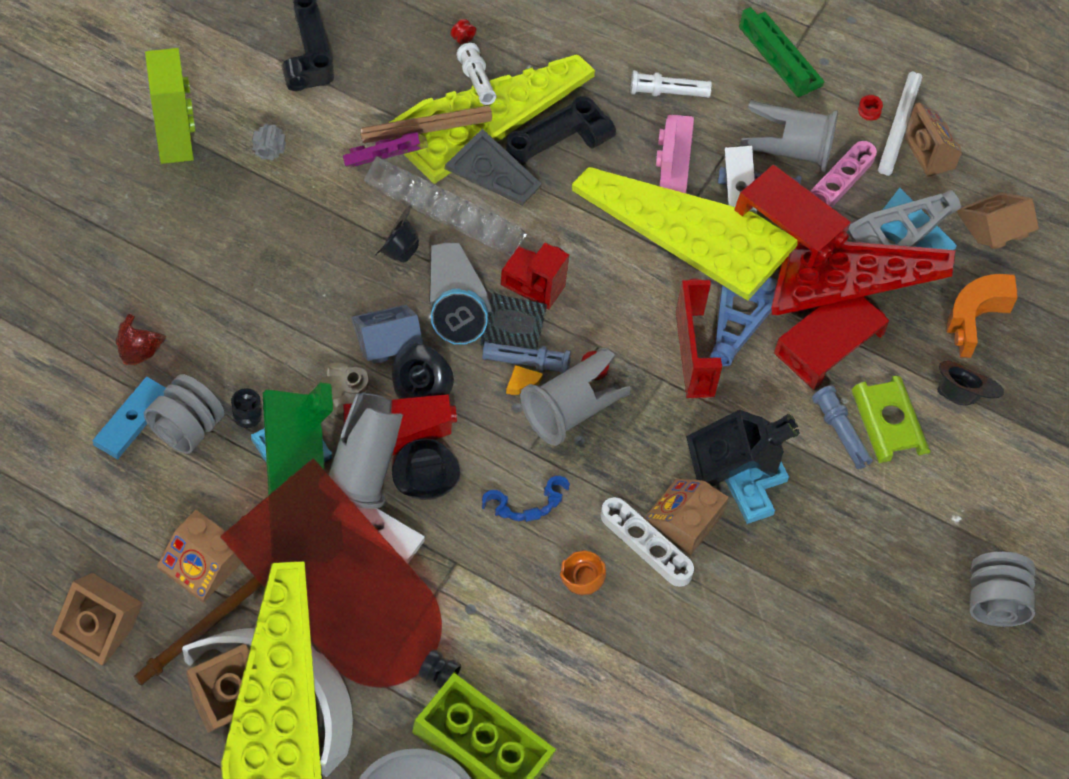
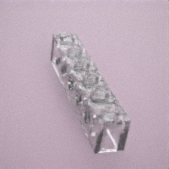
M377 156L363 180L371 188L407 206L411 204L413 209L510 257L518 246H521L526 236L525 231L521 227Z

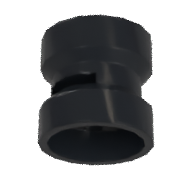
M249 388L236 391L231 399L233 420L238 426L243 428H252L258 425L262 418L259 394Z
M433 649L422 663L418 676L426 681L432 680L436 682L437 687L441 689L453 673L459 674L461 664L455 660L448 661L441 652Z

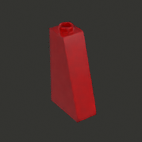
M449 394L392 400L391 414H403L392 456L398 454L411 441L423 438L437 440L451 435L452 423H457L456 406H450ZM353 403L343 404L344 424Z

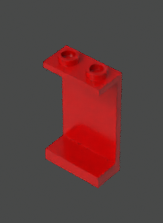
M774 164L740 192L734 209L743 217L754 207L810 249L812 255L807 266L811 269L820 261L824 263L832 254L835 247L841 248L849 237L847 231L851 222Z
M682 280L675 313L686 398L715 397L722 371L721 358H698L692 316H704L711 286L710 280Z
M865 296L822 305L778 338L774 354L809 387L815 390L822 385L827 371L874 334L879 338L884 336L889 319L880 309L875 308L866 300Z

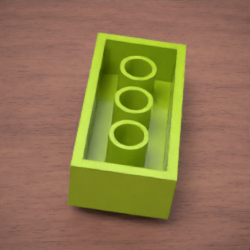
M179 48L145 51L160 163L192 161L193 152L190 133L195 132L194 117L188 116L193 115L191 98L185 99V94L190 93L188 76H182Z
M455 673L451 675L415 719L412 730L414 735L435 751L459 764L472 779H538L552 761L556 751L553 746Z

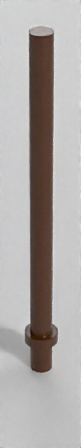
M273 560L155 659L151 657L147 660V665L133 676L136 682L142 686L154 675L159 676L163 672L162 668L183 652V646L195 642L267 582L273 563L291 562L292 560Z

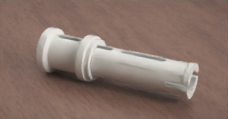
M465 43L457 50V58L462 63L464 74L471 78L481 104L490 105L496 100V94L485 73L486 63L480 57V50L476 44Z
M633 70L630 94L643 92L652 93V96H657L660 93L709 98L711 94V81L662 77V74L656 72L654 75L639 74Z

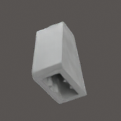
M446 242L439 245H431L430 302L432 308L436 299L443 292L451 289H461L475 292L484 300L488 312H492L487 292L460 243Z

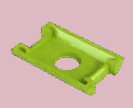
M892 376L890 382L867 386L865 381L851 389L878 463L891 461L893 452L915 448L918 455L931 452L902 377ZM887 406H895L904 413V420L899 424H890L884 420L882 410Z

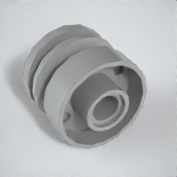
M179 374L172 381L171 385L166 387L164 396H158L143 413L144 419L151 430L167 445L184 454H190L205 438L204 432H210L215 427V424L225 415L224 408L216 396L201 382L185 374Z
M1005 551L985 553L974 558L970 565L972 590L970 592L969 611L971 616L981 623L999 627L1017 626L1031 621L1035 616V594L1033 589L1035 587L1034 576L1036 568L1034 562L1021 554Z

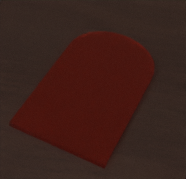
M314 458L220 536L223 542L264 588L266 587L273 563L305 562L311 642L340 674L352 682L373 688L401 685L416 677L427 655L433 649H438L442 633V618L439 605L432 591Z

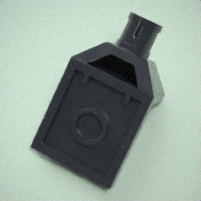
M739 409L686 436L696 480L705 481L714 486L753 466L771 477L777 475L784 453L782 443L800 434V431L795 429L798 427L797 422L790 414H787L783 418L770 423L763 417Z

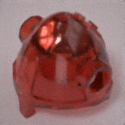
M128 314L125 321L120 323L116 338L119 357L125 365H137L151 358L166 339V336L161 333L134 329L131 324L135 316L132 314Z

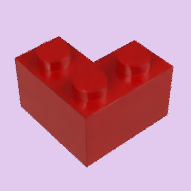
M544 242L537 253L518 246L502 268L501 286L534 303L538 302L542 307L543 304H546V309L549 310L566 286L569 254L563 249Z

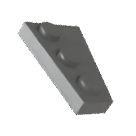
M483 129L444 167V169L520 205H523L542 185Z

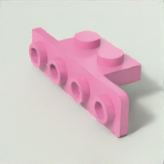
M668 115L665 129H660L658 145H663V150H657L656 166L661 167L660 187L686 193L694 117Z

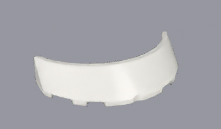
M255 628L231 630L185 645L182 648L185 662L191 666L203 653L210 649L226 653L243 644L251 645ZM311 645L314 688L322 708L325 723V743L320 761L321 774L328 777L348 755L353 727L352 706L347 688L336 668L323 654L317 652Z

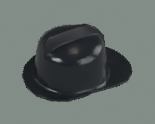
M411 204L399 217L385 244L375 254L376 256L381 252L395 261L398 260L405 263L417 251L419 247L418 233L407 220L412 209Z
M943 361L939 364V370L943 376L937 391L955 404L968 406L977 402L981 397L994 399L1004 395L1002 386L987 376L971 371L956 362Z

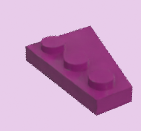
M412 132L404 134L401 138L395 140L385 139L377 141L375 146L372 147L358 146L349 149V154L343 155L345 166L352 168L428 148L425 136Z

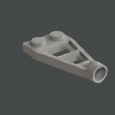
M949 190L943 194L870 213L850 224L847 233L853 242L892 245L880 228L883 224L900 221L908 233L895 245L915 247L947 216L960 210L961 203L957 195L952 190ZM920 209H926L931 217L930 221L920 228H915L908 215Z

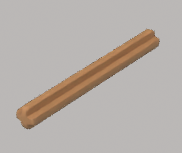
M482 106L362 127L360 129V137L363 143H371L399 138L404 134L412 132L422 134L490 122L492 120V111L490 106Z

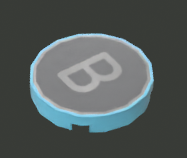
M451 289L443 292L436 299L431 311V323L435 332L443 340L453 344H468L476 341L484 333L488 323V309L484 300L475 292Z

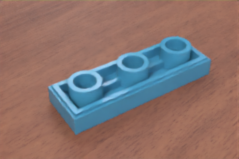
M146 376L92 440L93 445L118 460L147 425L144 419V411L158 396H164L166 387Z

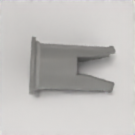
M753 99L750 100L748 106L750 111L777 124L785 125L783 138L772 136L741 138L740 147L752 146L753 151L817 163L821 167V171H826L838 118L837 110H834L833 114L827 116L756 102Z
M601 348L596 354L542 386L538 387L529 384L522 388L520 394L521 406L531 427L541 439L550 445L557 446L564 442L566 431L620 398L630 395V386L618 390L613 387L594 393L588 383L597 378L615 358L616 355L607 348Z
M370 393L356 394L344 424L329 475L323 476L318 482L319 489L324 494L334 500L359 508L375 509L381 508L385 504L386 499L385 495L381 492V488L396 445L403 416L401 413L391 414L392 400Z

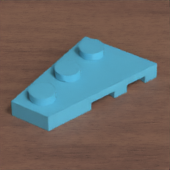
M899 188L883 210L913 202V200ZM922 209L908 215L915 228H920L931 219ZM900 221L883 224L880 228L885 237L896 244L908 233ZM936 226L915 247L955 250L957 245Z

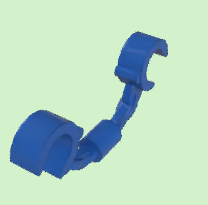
M562 476L551 477L544 488V496L549 498L548 505L540 510L536 507L523 510L522 514L513 513L506 506L508 504V496H504L498 490H490L483 495L482 509L485 508L489 500L495 499L500 502V505L495 510V516L499 515L502 518H510L515 521L525 520V522L537 520L541 516L550 513L551 509L557 507L559 502L562 501L563 495L553 491L552 487L559 485L569 490L570 483Z

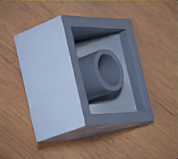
M406 304L351 317L362 354L367 361L372 360V363L387 361L389 359L388 356L397 355L409 344H423L418 316Z

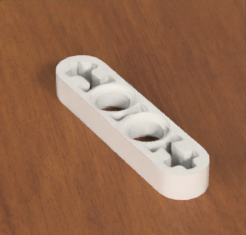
M613 497L603 503L600 515L601 520L611 531L669 583L678 587L689 584L692 580L694 565L686 555L624 500ZM610 510H620L619 516L617 514L609 515ZM632 526H638L642 528L644 535L640 538H634L630 536L628 529ZM656 545L661 546L665 549L666 554L658 558L653 556L649 549ZM682 567L686 569L684 574L679 573L676 575L674 573L675 568L678 570Z

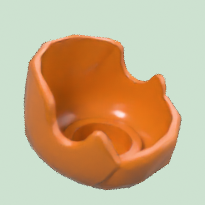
M586 550L574 552L566 560L562 561L560 577L570 592L581 596L593 594L604 584L606 565L596 553Z

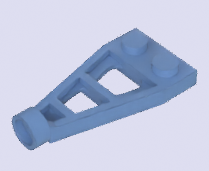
M769 277L750 298L749 301L758 303L757 308L750 315L733 310L734 296H741L722 285L716 340L710 354L711 358H721L722 366L731 365L734 356L771 313V306L778 282L777 279ZM727 320L745 325L739 336L725 331Z

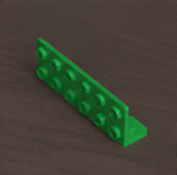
M320 382L308 395L266 389L262 395L272 557L283 560L330 563L344 551L342 522H328L327 497L318 486L319 479L325 476L321 422L333 412L332 386L329 383Z

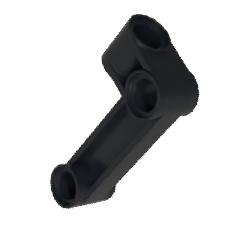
M293 0L295 19L305 54L289 58L281 65L286 86L291 91H301L306 88L328 85L334 79L333 58L328 46L317 1Z
M579 96L573 100L572 104L522 131L512 132L507 138L506 151L523 166L528 162L529 158L576 132L583 138L588 147L595 148L615 137L616 128L612 120L603 113L593 99L587 96Z

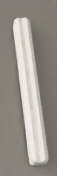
M912 71L908 75L878 167L880 174H885L886 176L892 174L922 80L920 73Z

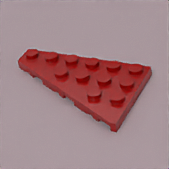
M798 241L797 247L782 262L771 306L772 315H782L952 277L956 250L846 241L841 248L835 247L830 257L824 263L820 261L811 269L807 264L812 251Z

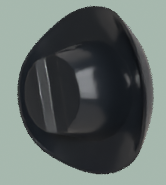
M413 343L405 346L396 356L392 367L393 387L399 399L447 395L452 391L454 376L451 367L436 350L427 345Z
M423 438L409 442L399 451L393 464L392 478L396 488L402 494L420 500H433L446 495L456 487L460 479V468L456 458L446 446L436 440Z

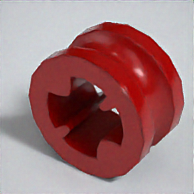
M461 19L453 26L450 35L453 39L457 40L458 44L463 45L469 43L474 38L476 27L470 25L467 19Z
M875 95L862 97L859 102V115L866 120H877L881 116L883 102Z

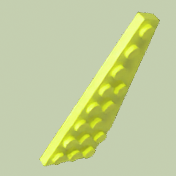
M576 54L549 62L548 66L537 70L529 68L523 70V74L511 77L509 74L489 80L496 94V100L490 105L481 104L479 96L472 85L471 89L460 93L452 91L446 93V97L433 100V98L423 100L390 122L490 106L492 111V120L490 122L422 133L421 135L426 137L428 148L404 154L435 184L452 173L444 169L445 165L482 129L498 142L592 79L595 75V69Z
M588 167L572 183L573 192L747 301L750 300L797 247V239L751 211H748L742 217L734 211L735 207L591 167Z
M304 561L273 563L271 565L221 759L222 779H322Z

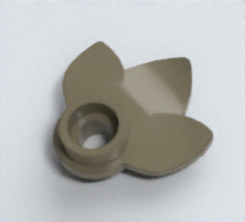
M334 362L324 367L327 377L321 379L317 385L320 382L331 384L334 414L339 416L343 414V404L353 403L356 394L364 393L367 390L370 378L368 373L361 367L350 368L343 362ZM358 377L356 382L350 383L353 378Z

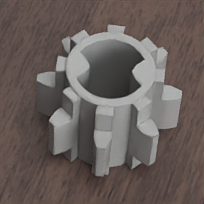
M264 124L263 127H259V130L253 133L252 149L255 150L256 156L259 155L261 159L274 160V158L279 157L280 153H284L286 135L276 125Z

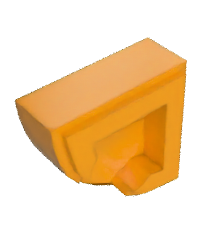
M515 365L506 388V394L520 395L522 388L527 385L538 386L542 380L543 373Z

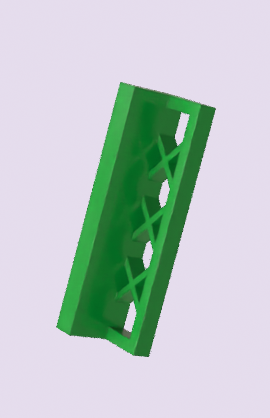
M752 7L742 11L739 25L740 30L797 98L824 85V80L765 11L757 14Z

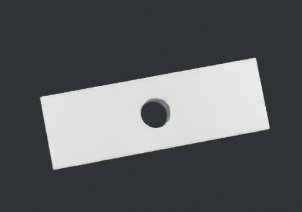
M752 146L725 148L729 206H736L741 192L736 187L742 185L746 188L755 180ZM753 207L750 211L757 214V209Z
M341 502L332 514L333 520L342 522V525L407 564L425 541L423 535L377 508H359Z

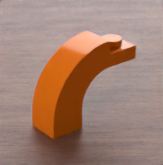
M993 274L983 276L970 282L961 290L947 321V333H955V346H959L960 357L971 358L977 346L975 319L977 316L988 312L1011 313L1018 298L1015 275Z

